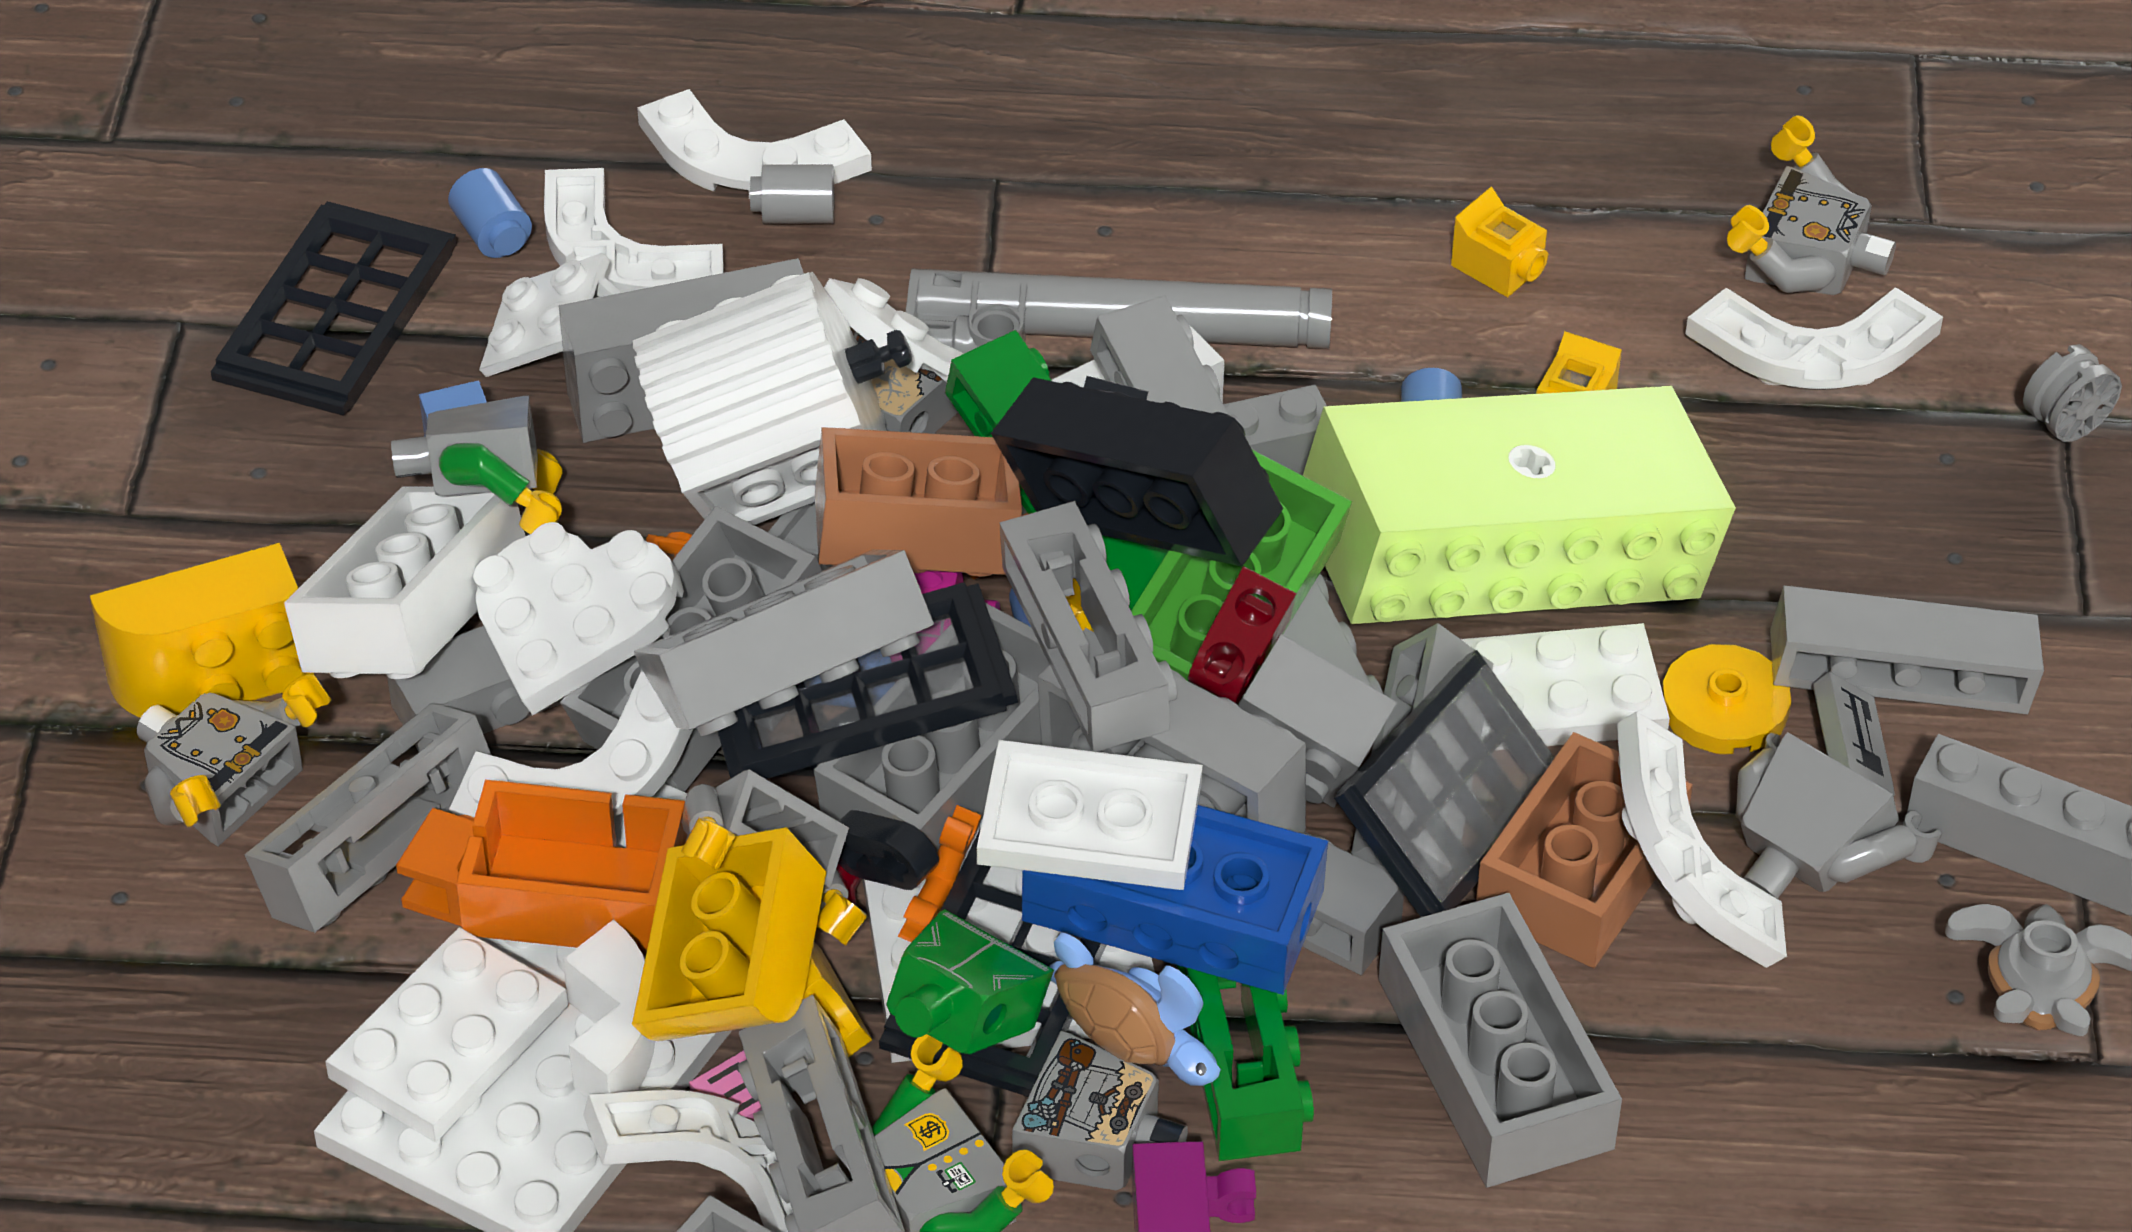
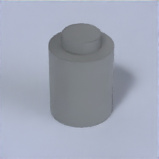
M833 164L762 165L761 176L750 177L751 212H762L763 224L834 223Z

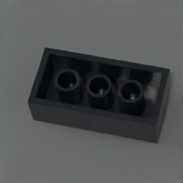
M1033 377L991 432L992 437L1036 512L1075 501L1086 524H1096L1103 536L1242 567L1283 510L1269 482L1268 473L1259 464L1245 437L1244 428L1234 417L1222 412L1209 413L1180 407L1172 402L1159 403L1130 397L1122 392L1109 393L1080 387L1072 382L1059 383Z

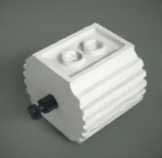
M813 272L783 277L777 280L772 287L743 298L737 297L724 300L710 311L687 320L667 322L657 328L655 332L632 340L633 349L637 353V356H634L636 366L640 371V384L646 394L644 398L654 419L652 422L656 433L662 441V449L667 461L675 472L682 493L704 520L714 507L717 506L753 525L815 502V483L821 427L887 431L884 414L880 409V402L871 381L873 378L885 374L884 363L893 359L899 368L909 365L912 361L910 346L901 330L887 333V345L878 348L873 339L858 344L847 320Z

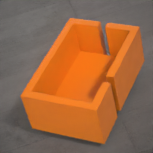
M485 779L472 824L473 836L468 838L456 880L462 929L476 937L577 948L612 920H615L632 937L641 953L646 955L667 849L683 846L688 836L682 825L685 801L625 794L622 806L626 848L616 847L612 793Z

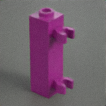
M1203 1141L1133 1144L1132 1198L1135 1232H1211L1209 1217H1219L1231 1223H1245L1255 1220L1254 1199H1256L1257 1195L1255 1170L1237 1168L1224 1171L1218 1176L1206 1177Z

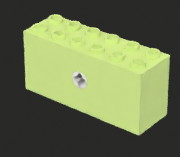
M1672 386L1324 406L1303 473L1304 477L1352 501L1341 539L1325 564L1351 624L1701 598L1736 509Z

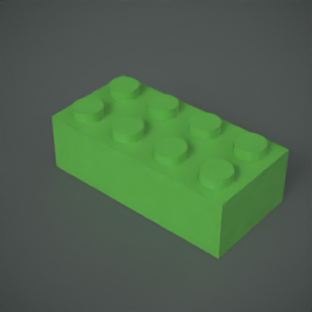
M1253 450L1259 464L1268 473L1269 482L1283 510L1243 566L1297 593L1290 621L1285 628L1286 630L1339 543L1352 501ZM1168 551L1131 610L1133 616L1142 614L1146 619L1153 641L1152 653L1157 662L1167 661L1171 670L1176 671L1188 681V675L1194 659L1242 569L1241 566ZM1251 594L1272 605L1266 597L1259 594ZM1260 665L1258 666V668H1257V670H1256V672H1255V674H1254V676H1253V678H1252L1250 684L1252 683L1253 679L1255 678L1256 674L1258 673L1259 669L1261 668Z

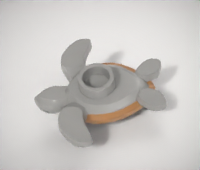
M1990 904L1974 905L1952 913L1945 927V934L1950 939L1985 941L1996 946L1990 951L1988 973L1992 985L1999 996L1993 1010L1994 1016L2002 1023L2023 1022L2037 1031L2058 1027L2059 1030L2066 1033L2084 1036L2088 1033L2091 1021L2090 1015L2085 1008L2092 1002L2100 983L2099 971L2094 964L2108 963L2132 971V936L2113 926L2102 924L2088 926L2075 934L2066 926L2063 917L2048 904L2042 905L2028 914L2024 922V929L2009 911L2000 906Z

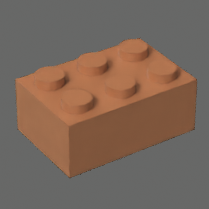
M821 427L815 483L819 564L837 565L873 549L905 550L913 573H922L930 570L965 572L977 577L989 576L991 574L1006 575L1002 568L999 522L1020 517L1022 515L1019 481L993 437Z
M1573 732L1480 862L1476 902L1510 893L1537 943L1595 969L1657 878V875L1644 855L1638 840L1630 835L1622 820V810L1625 807L1618 764L1619 752ZM1686 782V792L1690 806L1693 784Z

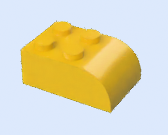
M280 543L90 595L107 681L113 697L122 708L141 718L147 709L153 705H160L178 716L202 694L215 693L230 700L253 701L283 693L285 688L297 678L308 674L314 675V673L302 672L287 617L284 602L298 589V586Z
M787 827L735 836L718 870L713 869L711 865L695 856L689 858L681 852L683 846L668 848L632 1025L650 1040L666 1041L781 1023L791 1019L798 1011L804 997L826 877L825 869Z

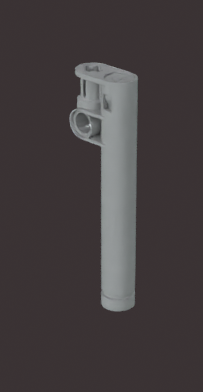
M912 268L905 312L925 323L929 328L928 335L962 353H967L1014 330H1017L1025 343L1026 334L1093 337L1097 316L1166 295L1176 316L1183 315L1188 324L1207 343L1298 347V344L1307 345V348L1329 349L1332 288L1310 287V290H1301V287Z

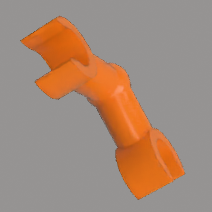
M956 805L953 816H948L939 839L940 846L937 852L939 864L926 877V882L918 896H914L910 901L903 916L906 918V922L898 937L912 943L940 912L959 873L964 856L973 841L982 815Z

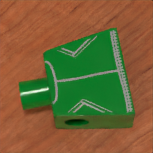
M944 909L937 914L905 949L886 1006L890 1014L895 1016L899 1028L908 1036L918 1038L928 1034L959 1053L972 1054L1035 1028L1054 970Z

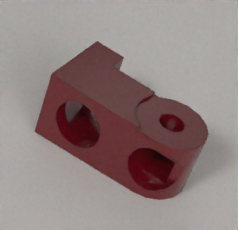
M1243 566L1194 659L1188 675V681L1218 697L1227 698L1237 704L1247 690L1258 666H1262L1274 643L1288 625L1297 593ZM1251 594H1259L1266 597L1272 605Z

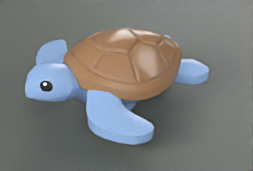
M1061 932L1054 941L1056 956L1061 961H1055L1049 966L1054 970L1051 981L1057 985L1060 996L1073 1020L1090 1039L1110 1054L1127 1063L1170 1067L1181 1081L1190 1086H1204L1218 1078L1221 1069L1217 1065L1213 1054L1204 1044L1183 1030L1196 1022L1204 1004L1197 988L1187 976L1167 965L1159 975L1139 967L1132 968L1128 973L1120 970L1093 965L1091 953L1079 940L1067 933Z

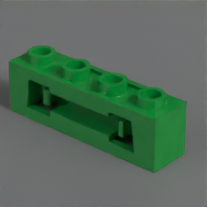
M1176 965V969L1187 976L1197 988L1204 1003L1196 1022L1189 1026L1191 1036L1206 1046L1215 1057L1217 1065L1221 1069L1216 1080L1202 1086L1218 1160L1226 1161L1301 1151L1303 1123L1313 1121L1314 1107L1308 1080L1297 1081L1294 1067H1299L1301 1062L1295 1025L1284 1026L1281 1013H1286L1288 1009L1287 990H1285L1284 995L1242 984L1241 1003L1255 1062L1237 1064L1236 1089H1233L1232 1064L1234 1050L1220 990L1236 988V982Z

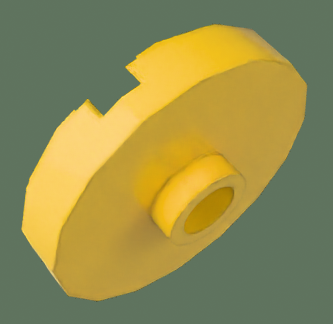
M1709 644L1687 651L1670 665L1662 683V692L1670 718L1669 726L1672 731L1693 747L1715 754H1734L1735 748H1745L1751 746L1750 752L1765 748L1767 735L1770 733L1781 735L1789 718L1791 708L1790 687L1773 685L1772 661L1759 652L1737 645Z

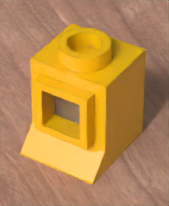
M1491 186L1455 216L1451 266L1508 298L1525 282H1532L1537 279L1545 268L1548 260V252L1545 250L1547 230L1505 207Z
M1564 331L1557 355L1538 386L1536 394L1617 389L1622 349Z

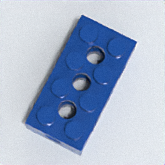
M1198 805L1184 890L1023 870L1022 921L1284 995L1324 892L1328 841Z

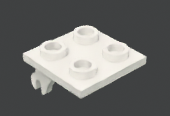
M604 253L580 261H568L555 270L532 278L523 277L506 286L479 369L485 377L562 352L559 305L622 293L605 278L609 260Z

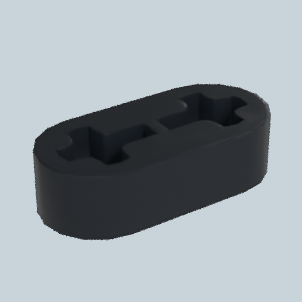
M850 810L839 820L840 823L849 827L838 864L855 877L904 890H913L939 864V856L931 840L912 824L859 810Z

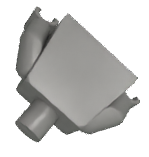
M1789 732L1785 734L1781 742L1780 735L1775 733L1768 734L1765 748L1738 772L1736 816L1741 822L1747 846L1753 852L1760 855L1743 879L1776 899H1779L1794 877L1820 892H1826L1837 882H1850L1904 858L1915 863H1923L1933 856L1942 834L1939 829L1932 833L1918 831L1922 815L1915 810L1909 811L1906 814L1902 825L1895 826L1899 819L1892 793Z

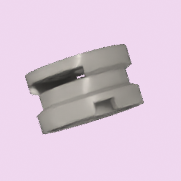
M2081 344L2069 345L2068 351L2070 354L2064 357L2055 352L2044 361L2032 375L2025 388L2023 397L2025 409L2036 419L2045 422L2047 429L2064 442L2076 441L2097 428L2112 412L2120 397L2122 388L2120 377L2107 366L2099 365L2098 358ZM2100 405H2104L2102 409H2097Z

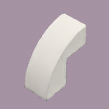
M612 920L563 958L568 1002L595 1023L569 1044L573 1087L587 1098L589 1094L637 1091L644 1081L654 1054L655 1041L643 1036L632 1025L645 959L632 937L615 920Z

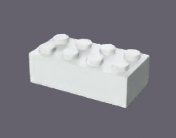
M401 487L284 602L302 672L329 673L334 678H348L358 674H386L391 679H406L421 673L425 665L478 612L475 599L478 586L473 579L476 566L483 559L497 555L513 541L525 537V532L519 525L521 515L518 503L514 501L509 506L492 492L438 496L435 495L434 487Z

